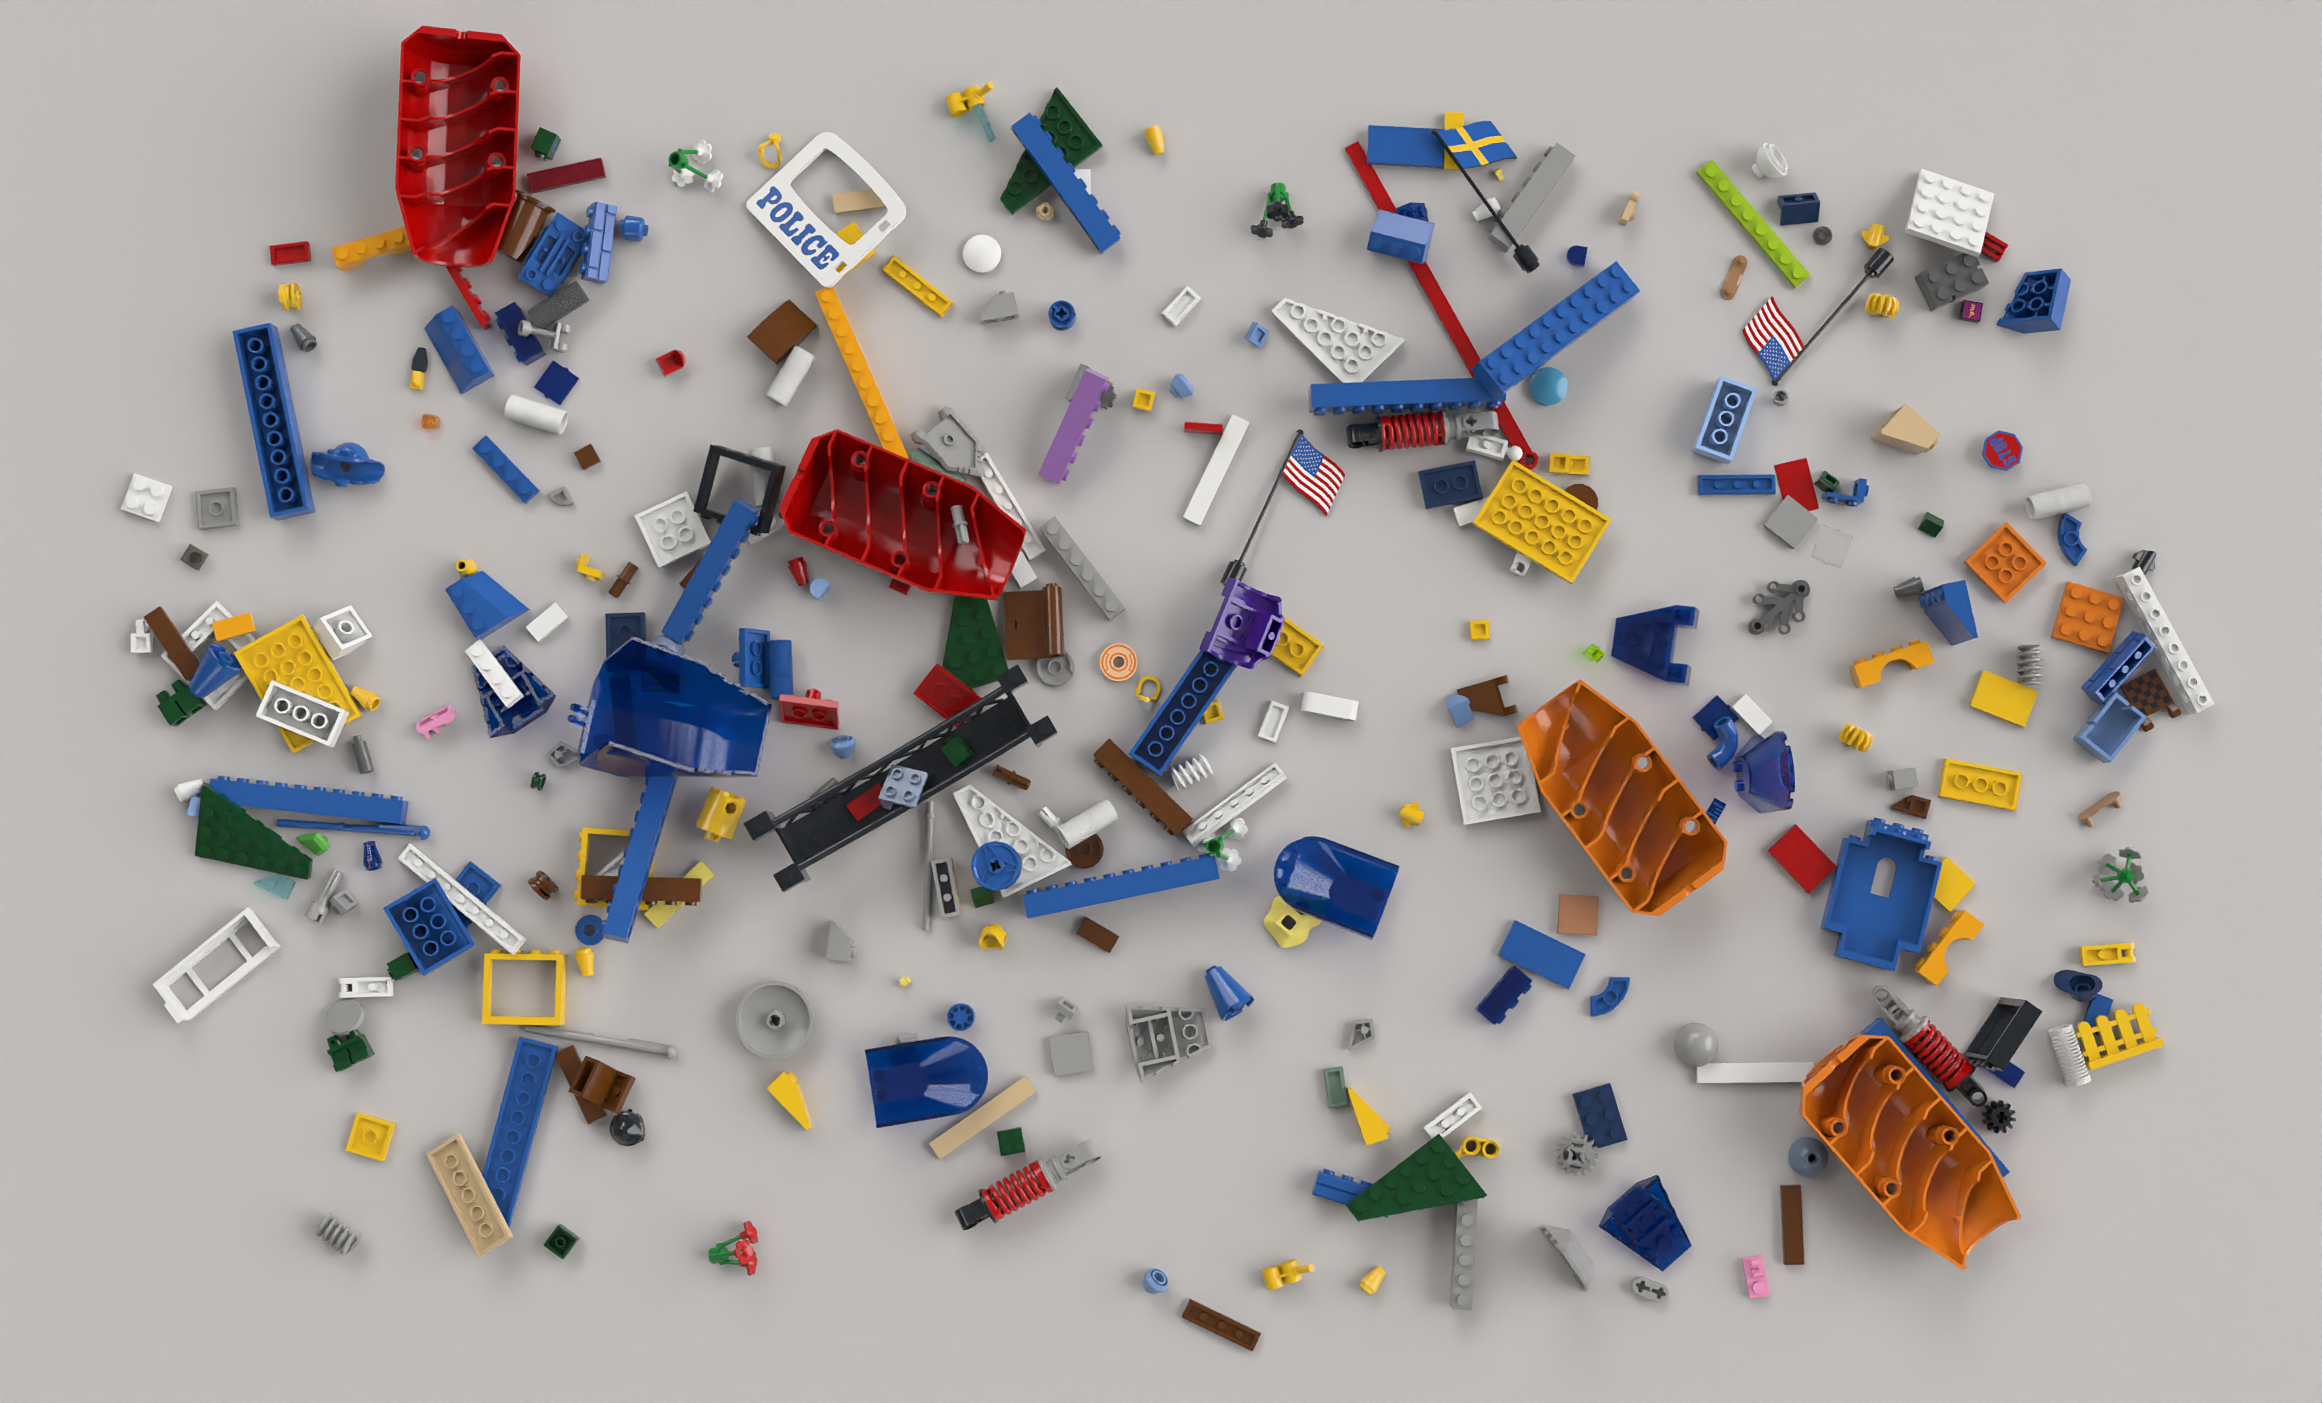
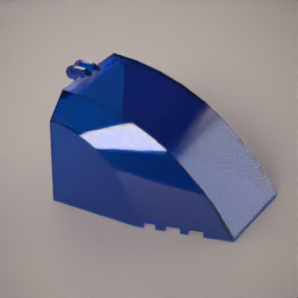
M632 636L604 659L593 682L588 707L575 703L571 704L570 710L586 715L585 718L569 715L567 720L573 724L583 726L577 756L580 766L612 774L640 777H757L772 704L755 693H749L742 689V685L737 682H731L725 678V674L720 671H714L710 668L711 665L704 661Z

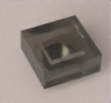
M189 544L180 561L199 571L209 554Z

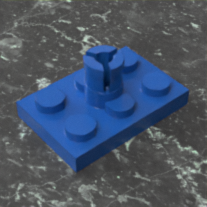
M739 628V652H735L732 655V662H735L733 666L739 668V687L769 688L767 641H770V631Z

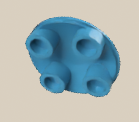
M1545 367L1533 374L1529 388L1531 395L1537 402L1548 406L1559 403L1565 397L1568 383L1561 371L1556 368Z

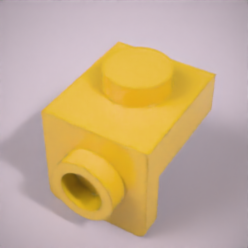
M582 553V556L578 557L576 562L577 572L586 575L585 579L594 582L597 579L603 580L605 573L601 570L587 567L590 556Z

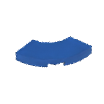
M2063 513L2058 525V543L2066 559L2074 566H2077L2088 550L2079 538V529L2082 523L2071 515Z
M1609 977L1605 990L1598 995L1590 996V1016L1606 1014L1619 1005L1628 991L1630 977Z

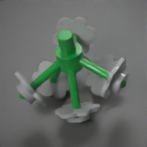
M2134 847L2119 849V856L2127 858L2126 866L2122 870L2116 868V857L2105 854L2098 862L2097 875L2093 876L2094 880L2092 882L2095 883V887H2100L2101 892L2102 890L2104 891L2105 898L2118 901L2119 898L2124 896L2120 886L2123 883H2128L2133 890L2128 895L2129 902L2143 901L2149 895L2148 888L2146 886L2142 888L2136 887L2135 884L2144 879V873L2141 872L2142 867L2140 865L2136 866L2135 863L2131 862L2133 859H2141L2140 851ZM2110 871L2117 872V876L2100 878L2099 873L2108 875ZM2112 880H2118L2119 882L2114 884Z

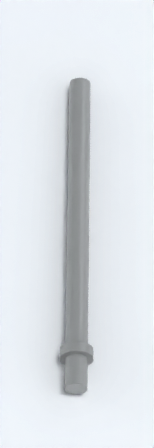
M926 802V813H924V817H926L922 930H930L931 861L933 858L934 818H936L934 802Z

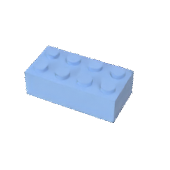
M1720 376L1714 385L1691 452L1724 464H1729L1735 454L1757 389Z

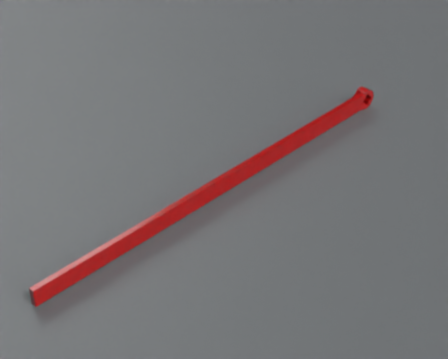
M1359 141L1346 147L1347 155L1378 210L1399 214L1373 166L1367 164V156ZM1407 260L1472 378H1477L1471 370L1481 359L1426 261L1420 264ZM1505 402L1498 406V409H1490L1497 413L1498 424L1510 446H1518L1522 449L1523 455L1518 463L1529 470H1533L1538 464V455L1532 452ZM1525 456L1533 458L1532 465L1524 463Z

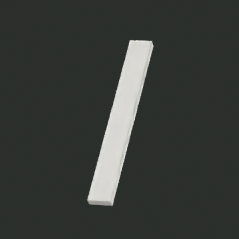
M409 843L397 858L426 883L436 878L450 903L512 955H515L527 940L413 844Z

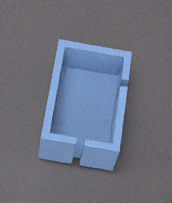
M2115 692L2104 704L2101 703L2086 721L2088 725H2083L2073 740L2102 763L2112 762L2147 716L2134 706L2127 707L2130 703Z

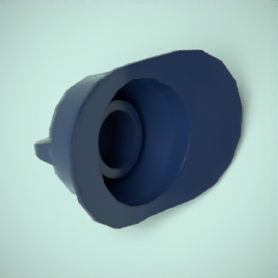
M2061 970L2054 976L2055 986L2064 992L2070 993L2071 997L2078 1002L2095 1000L2096 994L2103 987L2101 979L2097 976L2074 970Z

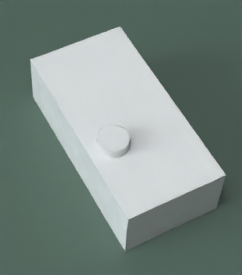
M272 680L256 717L334 748L350 712Z

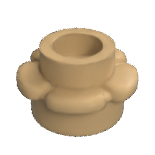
M1043 202L1036 208L1037 217L1042 221L1051 220L1055 213L1054 207L1048 202Z

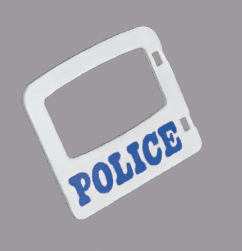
M824 132L816 136L760 188L746 204L748 210L825 288L833 287L844 274L876 247L892 229H895L906 215L905 204L880 174L853 148L831 132ZM826 150L839 157L859 175L888 209L887 214L853 245L847 244L831 231L805 205L791 187V182ZM888 222L890 226L881 232L879 228ZM844 262L847 266L838 273L836 269Z

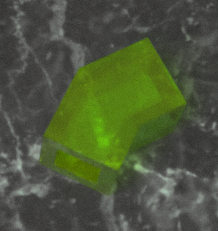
M1593 643L1583 652L1590 661L1596 663L1605 655Z

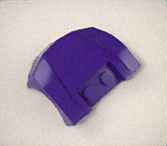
M1228 577L1221 594L1225 597L1211 632L1206 631L1199 649L1235 665L1254 669L1263 660L1268 659L1280 638L1284 624L1282 599L1278 596L1256 590L1238 579Z

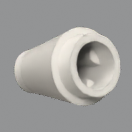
M1496 198L1487 199L1495 213L1498 214L1502 209ZM1484 203L1472 212L1477 222L1493 216Z
M201 778L178 784V787H175L174 790L180 802L184 800L187 802L192 796L199 794L204 782Z

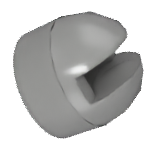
M1782 389L1775 391L1773 394L1775 405L1784 406L1789 400L1788 393Z

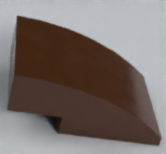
M789 299L764 319L747 337L770 360L778 365L791 353L794 346L798 347L817 327V324Z

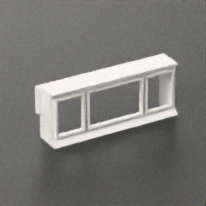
M247 907L153 983V986L166 1001L164 1006L177 1023L190 1021L278 950L281 945L271 936L254 914V911ZM248 922L252 924L267 944L254 956L250 954L235 934ZM230 938L247 962L209 991L192 968ZM185 973L190 976L204 995L188 1010L169 987Z

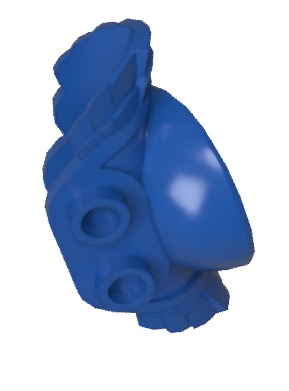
M353 442L343 443L335 449H328L327 452H312L311 455L312 474L323 480H330L338 487H347V484L350 483L355 485L375 484L381 480L385 472L384 464L369 459L365 449ZM342 462L350 464L351 470L348 473L341 470Z

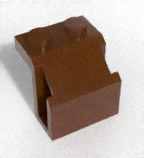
M585 1056L568 1092L619 1114L636 1078L620 1072L599 1060Z

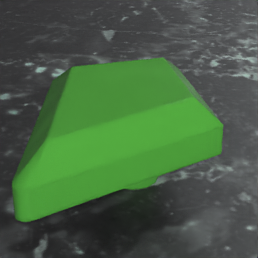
M319 832L303 834L297 837L300 843L317 856L331 848L327 843V837L321 836Z

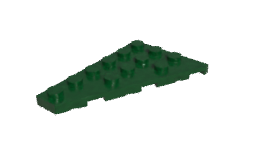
M1058 87L1055 88L1039 119L1042 124L1040 127L1044 132L1048 131L1053 139L1051 141L1055 148L1059 147L1064 154L1062 158L1065 162H1070L1075 168L1101 149L1103 145ZM1026 150L1022 153L1016 169L1000 197V201L1011 215L1051 186Z
M955 596L942 667L970 689L997 682L996 676L1009 669L988 600Z
M204 783L202 785L195 856L306 880L311 878L312 858L301 853L295 846L292 847L286 843L279 834L265 827L261 821L253 819L246 813V810L235 802L230 801L224 794H219L209 787L210 784Z
M1438 1134L1346 1204V1207L1354 1218L1360 1222L1480 1198L1483 1199L1487 1194L1442 1136Z

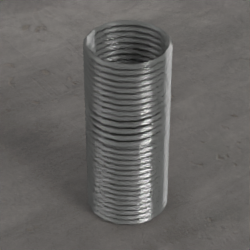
M575 281L527 312L537 328L545 329L570 314V312L578 309L581 305L583 306L584 303H588L589 299L579 283Z

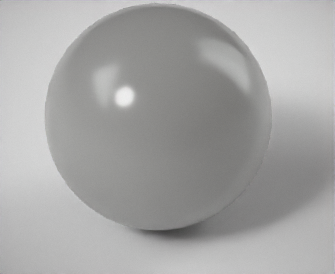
M1690 1023L1683 1026L1677 1032L1674 1039V1050L1677 1057L1686 1065L1701 1067L1707 1065L1715 1058L1718 1051V1039L1713 1030L1701 1023Z

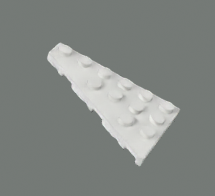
M1284 298L1271 311L1341 383L1364 382L1405 342L1402 337L1399 338L1387 332L1376 330L1373 327L1349 321L1346 318L1308 307L1302 303H1296L1287 298Z
M968 785L953 793L978 847L993 841L1003 842L1013 847L1020 856L1022 863L1021 874L1016 883L1007 889L1000 890L1003 898L1072 865L1067 858L973 786ZM997 861V863L992 864V866L995 868L994 871H996V869L1001 868V866L998 864L999 861Z

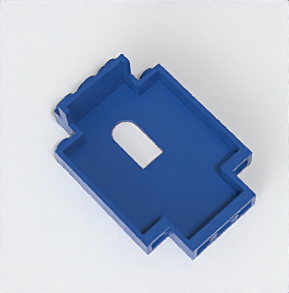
M1874 817L1873 820L1867 821L1862 841H1860V837L1853 835L1842 839L1836 863L1837 867L1834 870L1820 928L1839 933L1833 956L1895 971L1900 949L1920 954L1942 862H1938L1936 857L1929 855L1923 858L1925 850H1929L1931 842L1928 841L1929 835L1923 834L1924 830L1912 828V830L1904 829L1905 825L1893 822V825L1885 824L1886 820ZM1883 858L1891 859L1896 866L1889 898L1870 893L1877 864Z

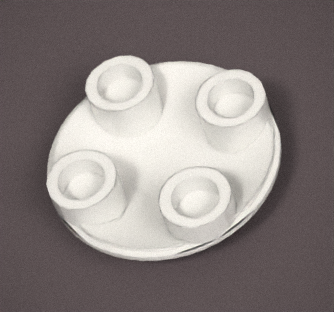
M977 235L969 239L965 244L963 258L965 264L971 270L980 273L991 272L1000 261L1001 249L997 241L992 237Z

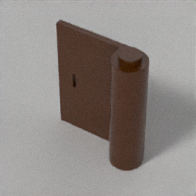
M1048 583L1042 590L1004 592L1007 660L1059 658L1065 656L1061 587L1057 586V583Z

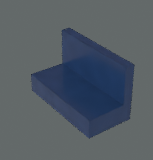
M1816 192L1778 196L1777 203L1781 210L1780 226L1818 222L1820 200Z

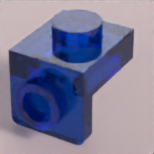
M1410 202L1396 209L1397 214L1429 221L1425 203Z

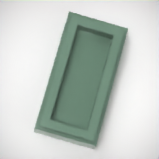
M1343 1066L1323 1069L1328 1108L1348 1106Z

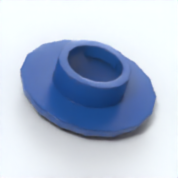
M596 915L583 916L575 926L577 939L585 945L598 944L604 938L601 931L603 920ZM589 924L595 927V934L592 936L587 935L585 932V928Z

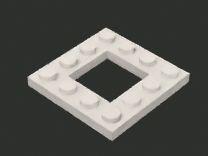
M216 601L181 636L194 654L214 634L212 623L234 616L220 602ZM251 633L228 639L237 650L256 640ZM165 651L161 657L185 680L171 657ZM243 668L237 675L203 698L214 710H218L249 679ZM192 679L185 681L190 685Z

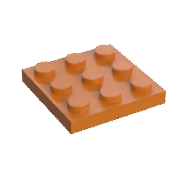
M2007 522L2003 523L1963 562L2004 604L2047 564Z
M2070 581L2066 582L2051 637L2108 654L2124 598Z

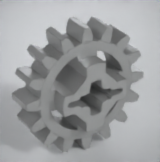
M1578 1132L1577 1137L1570 1133L1569 1139L1565 1136L1562 1138L1564 1144L1558 1143L1557 1146L1560 1149L1556 1150V1154L1560 1156L1556 1161L1562 1162L1560 1168L1566 1167L1567 1174L1574 1171V1176H1577L1578 1172H1581L1582 1176H1584L1586 1169L1591 1172V1165H1597V1162L1593 1159L1599 1158V1155L1594 1153L1598 1150V1147L1592 1146L1594 1140L1588 1141V1135L1582 1138L1580 1132ZM1574 1142H1580V1143H1583V1144H1582V1145H1578V1144H1575ZM1565 1148H1567V1151L1569 1152L1567 1158H1565L1564 1156ZM1588 1150L1590 1151V1160H1589V1161L1587 1160V1157L1585 1156V1154L1588 1152ZM1574 1151H1575L1576 1153H1578V1152L1580 1151V1152H1581L1580 1157H1579V1156L1574 1157V1156H1573V1155H1574Z

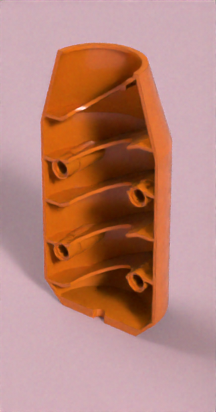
M1581 679L1560 692L1517 725L1542 794L1632 913L1660 917L1686 898L1691 892L1724 870L1727 840L1638 722ZM1641 757L1647 760V765L1643 769L1637 765V761ZM1577 804L1583 806V813L1581 815H1576L1573 811ZM1688 821L1694 822V829L1691 832L1685 829V824ZM1624 868L1630 869V875L1627 879L1621 876V871Z
M1857 1035L1850 1038L1845 1046L1839 1045L1820 1060L1806 1075V1079L1802 1081L1799 1114L1901 1231L1960 1269L1964 1270L1967 1267L1965 1265L1967 1255L1987 1234L2009 1221L2021 1218L1991 1152L1889 1036Z

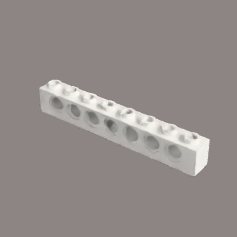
M2134 568L2116 577L2115 580L2145 635L2155 645L2154 651L2188 714L2199 713L2214 705L2210 694L2141 568Z

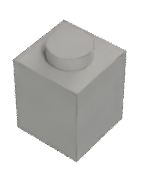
M1916 767L1887 771L1886 783L1890 790L1919 787Z

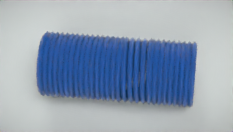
M791 640L767 641L769 699L779 700L780 694H794Z

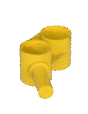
M988 82L980 89L977 85L968 87L963 90V95L960 92H955L946 96L945 101L951 117H958L966 112L982 108L985 105L984 95L994 88L993 83Z
M1466 1136L1462 1139L1461 1146H1459L1460 1149L1455 1154L1459 1159L1464 1155L1494 1158L1499 1154L1500 1147L1492 1139ZM1472 1140L1475 1142V1148L1468 1151L1466 1143ZM1492 1143L1495 1149L1493 1153L1488 1154L1485 1151V1147L1487 1144Z
M1293 1259L1278 1266L1266 1268L1261 1273L1266 1288L1269 1291L1283 1286L1284 1282L1291 1284L1303 1279L1301 1274L1313 1272L1314 1266L1312 1264L1300 1266L1297 1260Z

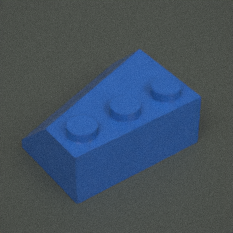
M2062 268L2025 272L2014 292L2016 294L2011 303L2007 304L2005 308L2006 313L2002 319L1999 318L1997 325L2023 334L2061 330L2071 279Z
M484 571L462 578L445 589L476 639H484L530 610Z

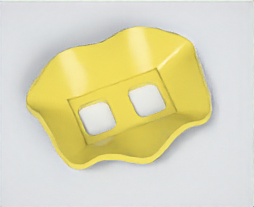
M1294 884L1288 891L1274 898L1271 909L1264 919V926L1281 947L1289 948L1299 945L1307 939L1310 929L1319 925L1323 920L1325 899L1303 885ZM1300 900L1309 907L1304 915H1300L1294 909V906ZM1287 915L1296 921L1295 926L1291 930H1288L1281 924V921Z

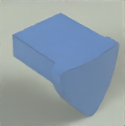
M1451 694L1447 700V710L1451 714L1456 727L1474 720L1469 706V699L1462 695Z

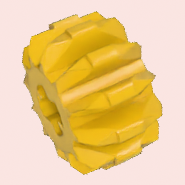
M1873 293L1866 300L1865 311L1879 318L1891 319L1896 317L1899 310V301L1895 297Z
M1845 724L1840 731L1838 739L1858 751L1867 752L1872 744L1873 736L1854 725Z

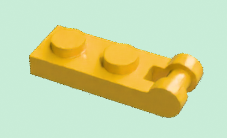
M2134 942L2079 946L2081 966L2136 962V956H2133ZM2121 949H2125V957H2122Z

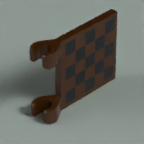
M2156 669L2120 686L2130 705L2134 706L2145 716L2164 707H2167L2171 718L2181 715V710L2174 703ZM2147 717L2141 724V728L2144 732L2153 729L2154 725Z

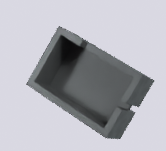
M1962 253L1919 273L1915 277L1931 312L1974 293L1989 284L1983 269H1978L1977 267L1980 265L1977 257Z

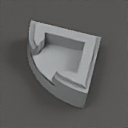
M565 486L548 494V497L558 505L570 506L575 504Z

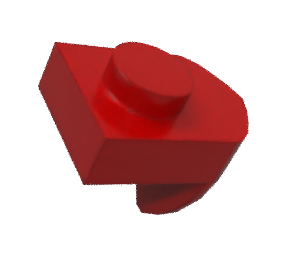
M677 349L656 358V362L664 377L682 369L686 361L685 355Z

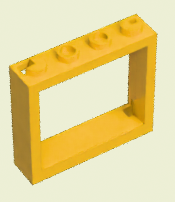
M583 827L582 831L579 832L581 850H578L577 862H580L579 870H576L575 880L578 881V889L574 891V901H577L576 905L607 907L608 903L606 901L598 900V903H586L585 899H581V877L587 873L590 833L629 836L630 830ZM653 859V862H652L651 869H650V872H649V876H648V877H652V876H653V863H654V859ZM641 900L639 909L649 910L650 905L645 904V901Z
M491 949V953H484L482 1024H565L567 954H561V950H549V954H541L542 950H530L529 954H523L522 950H518L515 955H512L511 953H502L503 949ZM493 959L556 960L555 1016L491 1015Z

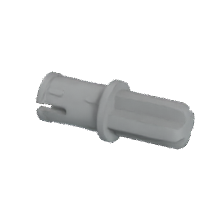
M953 506L950 508L954 522L952 526L955 528L958 544L969 543L966 528L968 523L964 518L963 506Z

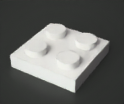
M134 473L121 509L160 522L173 487Z

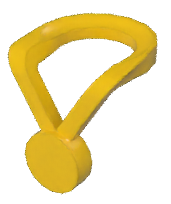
M778 133L770 134L769 141L758 146L760 162L770 169L779 167L782 162L781 150L778 142L781 141V135ZM770 144H774L777 150L778 161L773 164L768 163L764 159V147Z
M1154 676L1143 677L1136 687L1135 695L1138 696V699L1149 703L1150 701L1157 702L1161 691L1160 681ZM1150 679L1157 684V690L1153 698L1140 694L1145 680Z

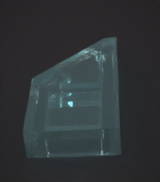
M981 104L974 105V112L988 141L995 140V135Z
M277 873L257 880L254 884L277 896L288 899L296 881Z

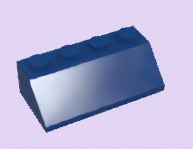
M453 305L436 314L424 328L461 394L495 376L459 310Z

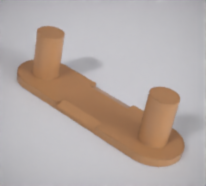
M1738 255L1733 259L1720 294L1725 300H1731L1734 297L1747 266V259L1742 255Z
M2115 791L2108 794L2078 816L2079 820L2085 821L2089 828L2093 827L2094 823L2091 817L2098 813L2100 809L2111 803L2114 804L2116 809L2122 806L2118 799L2121 795L2120 792Z

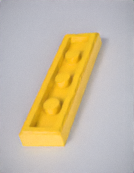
M893 255L883 267L882 271L941 318L953 305L949 298Z

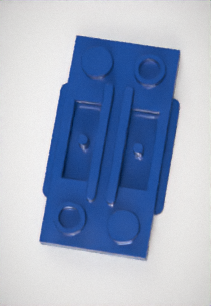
M557 212L549 226L543 228L524 259L525 265L517 278L547 297L554 295L558 286L564 283L581 255L582 246L586 242L587 237L584 236V229Z

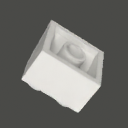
M351 605L321 617L312 628L332 660L351 653L372 638L371 633Z

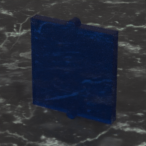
M553 360L534 388L544 394L546 399L550 398L558 405H561L579 378L572 374L567 367L564 368Z
M1718 695L1692 717L1701 727V731H1705L1713 741L1718 738V734L1713 727L1717 720L1729 716L1735 723L1739 719L1730 709V705H1726Z

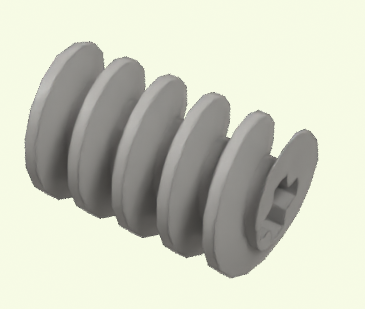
M2041 645L2017 646L2018 650L2023 651L2017 654V657L2023 659L2017 662V665L2022 666V668L2017 669V673L2023 674L2017 677L2018 681L2023 682L2021 683L2022 685L2043 684L2042 681L2037 680L2038 677L2043 676L2042 673L2037 672V670L2043 668V666L2037 664V662L2043 660V658L2037 657L2038 654L2043 653L2042 650L2037 649Z
M329 1213L318 1226L316 1235H323V1241L329 1240L328 1244L330 1246L336 1244L335 1250L339 1251L342 1249L341 1254L344 1256L357 1246L362 1237L355 1240L356 1232L349 1235L350 1227L343 1230L344 1223L336 1225L338 1218L330 1220L332 1213Z

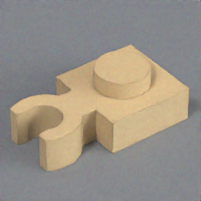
M1633 190L1618 223L1625 226L1628 221L1632 222L1637 212L1634 210L1640 192Z

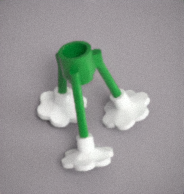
M701 139L692 145V150L679 148L678 151L672 152L669 156L668 166L674 169V174L672 175L673 182L677 183L679 187H684L686 184H691L693 176L697 174L703 177L705 180L704 187L712 193L715 189H718L721 186L723 174L717 169L704 174L689 166V160L685 155L692 154L694 160H697L699 164H704L712 157L710 153L712 150L711 145L706 144V141Z
M1234 817L1224 826L1227 832L1218 838H1215L1216 834L1212 833L1197 844L1198 851L1216 854L1221 870L1235 871L1236 866L1241 863V858L1238 857L1239 852L1236 849H1223L1224 844L1222 841L1227 837L1230 839L1236 838L1237 840L1243 839L1244 834L1248 832L1247 826L1244 825V820Z

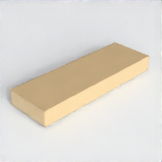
M872 189L832 194L835 214L887 208Z

